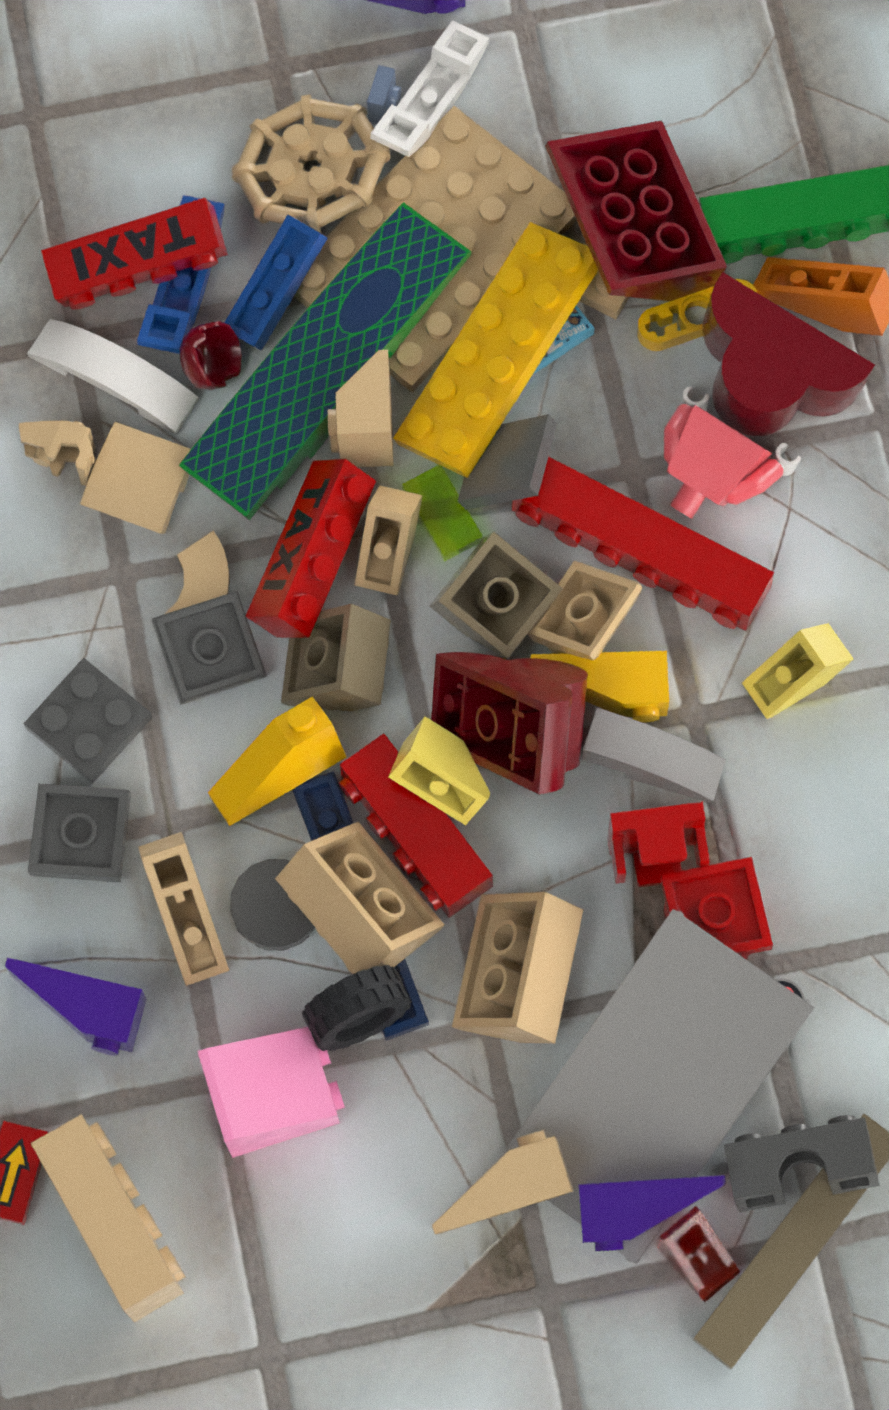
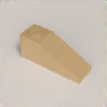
M182 832L139 846L140 856L185 985L188 986L230 971Z
M544 1130L517 1138L519 1147L509 1150L432 1225L434 1234H441L574 1192L557 1137L546 1138Z

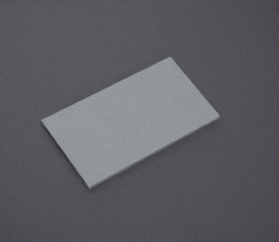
M673 909L501 1157L509 1150L519 1147L517 1142L519 1137L544 1130L546 1138L556 1136L574 1192L549 1199L548 1201L579 1224H581L579 1184L697 1177L815 1007L811 1005L809 1000L802 999L685 918L682 912ZM667 1220L635 1239L623 1240L624 1250L617 1251L624 1255L627 1261L637 1264Z

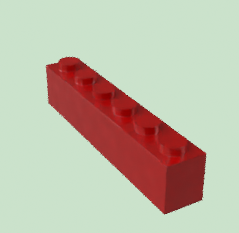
M549 456L538 496L512 501V511L516 512L517 518L532 527L541 525L555 532V537L562 543L570 547L582 546L593 552L594 557L602 564L612 568H616L618 565L632 572L633 577L641 584L650 588L659 586L669 591L678 603L688 608H696L698 606L711 613L712 618L717 623L729 629L738 627L747 631L772 586L775 572Z

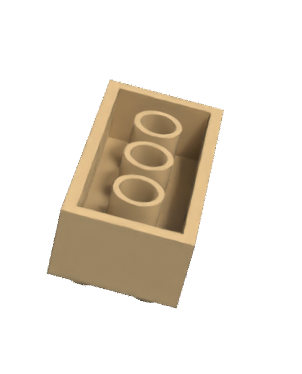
M81 1114L31 1143L123 1311L134 1323L184 1294L178 1281L186 1276L168 1246L166 1245L159 1249L155 1240L163 1235L145 1205L142 1204L136 1208L132 1199L139 1196V1193L122 1164L118 1163L113 1166L109 1159L117 1154L98 1122L89 1126Z

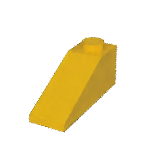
M667 650L601 652L595 660L567 653L531 654V658L561 661L585 670L588 674L585 701L597 707L625 717H632L633 720L642 723L657 721L660 716H667L668 714Z
M312 696L274 718L208 791V794L227 824L231 826L347 757L333 724Z

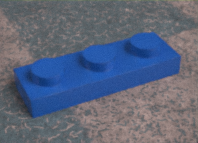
M286 216L224 322L231 326L237 337L262 351L327 241V237L292 216Z

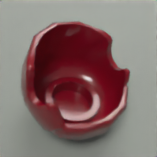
M222 321L200 324L192 328L185 335L180 347L179 359L184 375L195 387L214 390L226 387L225 382L240 374L242 351L239 339L231 326Z

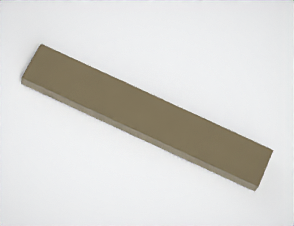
M864 1113L861 1118L865 1117L877 1174H879L889 1161V1132ZM822 1168L693 1338V1341L732 1370L868 1188L833 1195L827 1173Z

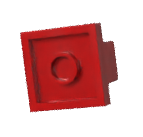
M703 802L610 813L607 840L609 854L612 856L615 883H625V853L633 855L636 880L639 887L661 885L660 878L662 874L682 871L681 861L687 859L686 846L688 845L694 846L697 867L709 865Z
M752 857L661 875L660 881L665 898V919L673 909L682 912L685 918L746 960L750 954L772 950L773 942Z

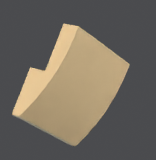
M114 422L95 462L80 505L157 533L165 534L179 492L184 493L189 474L179 467V464L191 448Z

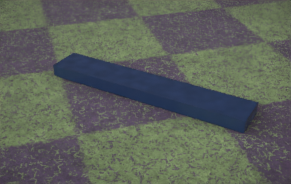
M334 771L310 779L292 789L311 841L354 823ZM405 959L394 968L412 1003H410L411 1007L401 1018L382 1030L386 1041L429 1025V1020Z

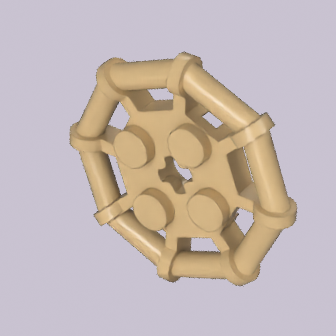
M310 94L302 95L300 101L263 120L256 118L250 124L251 132L238 163L232 167V179L241 186L254 209V218L259 222L265 224L271 221L282 224L286 216L290 215L312 229L321 232V227L359 208L367 209L373 203L371 196L384 163L390 159V148L370 139L374 127L367 118V109L362 105L354 104L348 106L312 99ZM315 117L341 121L342 123L337 128L315 124ZM302 118L304 119V125H302V124H294V125H291V124H293V123L299 121V120L302 119ZM289 126V127L284 131L283 136H279L278 134L275 133V132H277V131H279V130H281V129H283V128ZM355 132H357L366 148L364 150L353 151L348 139ZM264 143L272 147L267 163L256 165ZM318 160L321 164L320 167L313 166L310 172L305 171L304 164L308 161ZM364 167L358 184H351L357 168ZM271 181L276 191L271 197H266L258 182ZM335 194L336 199L342 195L344 196L320 209L321 206L326 204L325 198ZM288 203L307 207V211L284 206Z

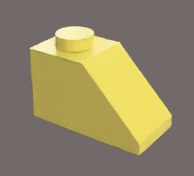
M829 623L799 630L747 677L742 684L765 718L769 719L823 687L854 659Z
M426 716L403 742L389 774L390 779L465 826L486 803L491 794L464 741Z

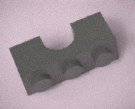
M842 1115L830 1119L827 1125L809 1128L806 1124H795L783 1128L781 1134L763 1137L759 1133H749L735 1138L734 1143L724 1144L733 1198L739 1213L786 1204L783 1190L784 1178L791 1168L802 1163H813L826 1171L833 1195L880 1186L865 1117L856 1119L853 1115Z

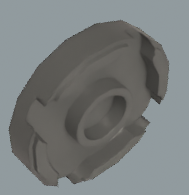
M267 859L251 865L238 877L231 892L230 912L237 931L249 942L264 950L284 951L300 945L315 928L300 908L291 901L287 892L275 879L289 863L287 859Z

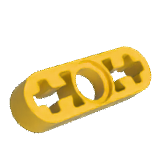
M735 279L743 285L747 286L748 288L752 289L753 291L757 292L756 288L750 282L743 279ZM714 286L645 310L639 318L637 337L642 346L652 351H662L702 337L703 324L697 325L689 322L685 312L694 306L707 309ZM674 313L677 314V321L681 331L677 330V323L672 324ZM651 322H657L659 327L666 326L663 336L658 337L655 331L648 332Z

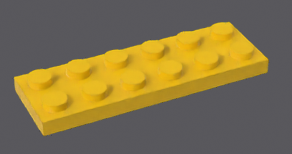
M529 222L394 435L393 439L399 446L466 478L469 477L597 273L598 268L588 246Z

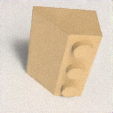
M359 822L303 844L275 878L287 892L291 901L300 908L314 925L319 935L328 942L352 974L375 966L389 965L390 967H395L438 933L445 925Z
M547 892L481 895L452 1027L462 1031L519 1043H555L583 909Z

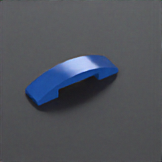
M183 195L180 205L201 198ZM208 200L214 206L221 229L225 204ZM193 267L177 271L176 278L159 283L153 304H148L138 335L137 345L179 354L183 338L193 328L212 267L204 270H193Z

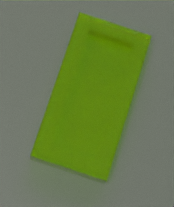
M437 465L402 484L403 491L422 495L419 519L444 562L478 545L483 539V535L469 511L458 502L459 494L441 465Z

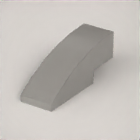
M596 708L583 749L584 761L625 772L627 779L712 804L726 759L678 736L600 708Z

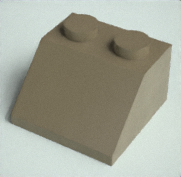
M492 532L480 541L429 607L465 636L508 659L563 588L498 534Z
M352 603L321 611L309 638H289L281 703L287 706H296L313 696L321 709L351 712L381 705L391 620Z

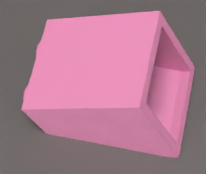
M308 1027L197 1051L224 1142L232 1158L340 1124L336 1110L345 1108L337 1081L327 1083L322 1067L331 1064L327 1050L321 1051L318 1048Z

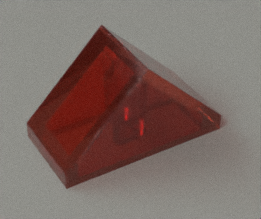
M697 1206L692 1208L658 1238L656 1247L704 1303L740 1273L735 1262Z

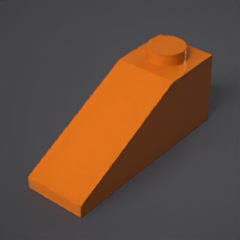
M767 257L753 284L757 293L771 302L842 332L882 336L889 323V278L883 267Z

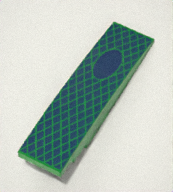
M403 202L351 258L273 348L185 456L179 467L250 521L276 487L281 490L306 457L312 459L329 437L328 409H336V392L378 350L388 349L389 359L472 252Z

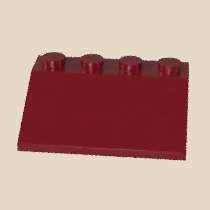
M662 120L547 141L545 145L609 295L673 301L715 286L716 281L727 266Z

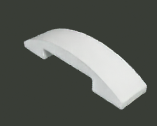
M452 20L433 46L431 60L397 107L391 104L371 132L370 139L407 157L416 152L429 139L438 122L454 106L484 54L489 43V37Z
M49 319L27 353L28 357L64 376L69 372L138 409L141 417L177 435L199 400L196 394L146 360L105 338L62 321Z

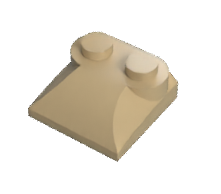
M573 561L558 583L563 590L529 631L528 636L534 642L546 646L553 654L567 653L595 660L599 657L636 602L643 587L639 582Z

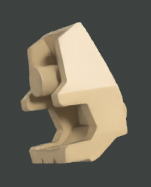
M59 420L19 423L21 443H24L26 457L33 459L35 463L41 466H50L52 475L57 477L60 476L66 462H74L81 485H87L96 462L94 456L95 444L90 428L85 427L83 423L78 421Z

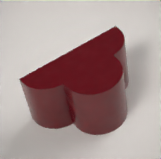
M724 272L721 273L716 281L704 315L702 332L708 350L721 363L714 380L712 398L715 409L724 423L744 435L766 436L785 427L797 410L812 416H831L847 409L856 400L875 366L874 363Z
M472 652L438 653L435 658L431 720L462 739L476 764L539 795L555 792L564 786L565 773L580 765L588 674L578 666L549 659L522 658L505 660L492 655Z

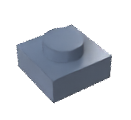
M378 65L367 100L370 123L378 124L391 104L397 107L400 102L402 88L396 86L394 68Z

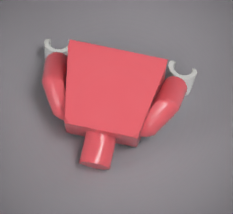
M686 387L684 389L682 404L678 406L664 428V459L668 464L667 472L683 482L682 487L670 504L673 508L692 519L706 497L723 507L728 503L738 505L765 492L782 476H787L794 472L801 460V456H797L794 461L784 460L781 455L787 449L788 444H779L772 458L768 459L772 454L770 451L707 412L709 394L706 393L703 400L694 402L690 400L693 388Z

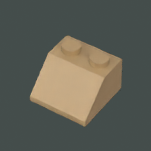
M388 349L378 350L336 392V409H328V432L331 453H339L340 459H347L356 467L394 466Z

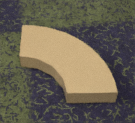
M214 530L177 554L179 563L184 571V586L177 602L165 614L229 593V566L224 548Z

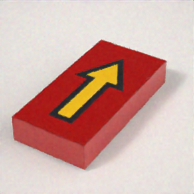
M7 1121L2 1122L0 1129V1220L25 1225L42 1166L31 1143L48 1134V1131Z

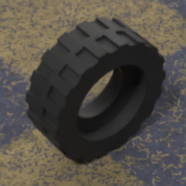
M375 966L356 972L325 988L324 991L317 994L306 1004L305 1010L302 1011V1016L318 1048L321 1051H335L336 1049H343L355 1043H360L380 1033L383 1029L391 1026L397 1019L401 1018L411 1007L410 1003L412 1002L393 966Z

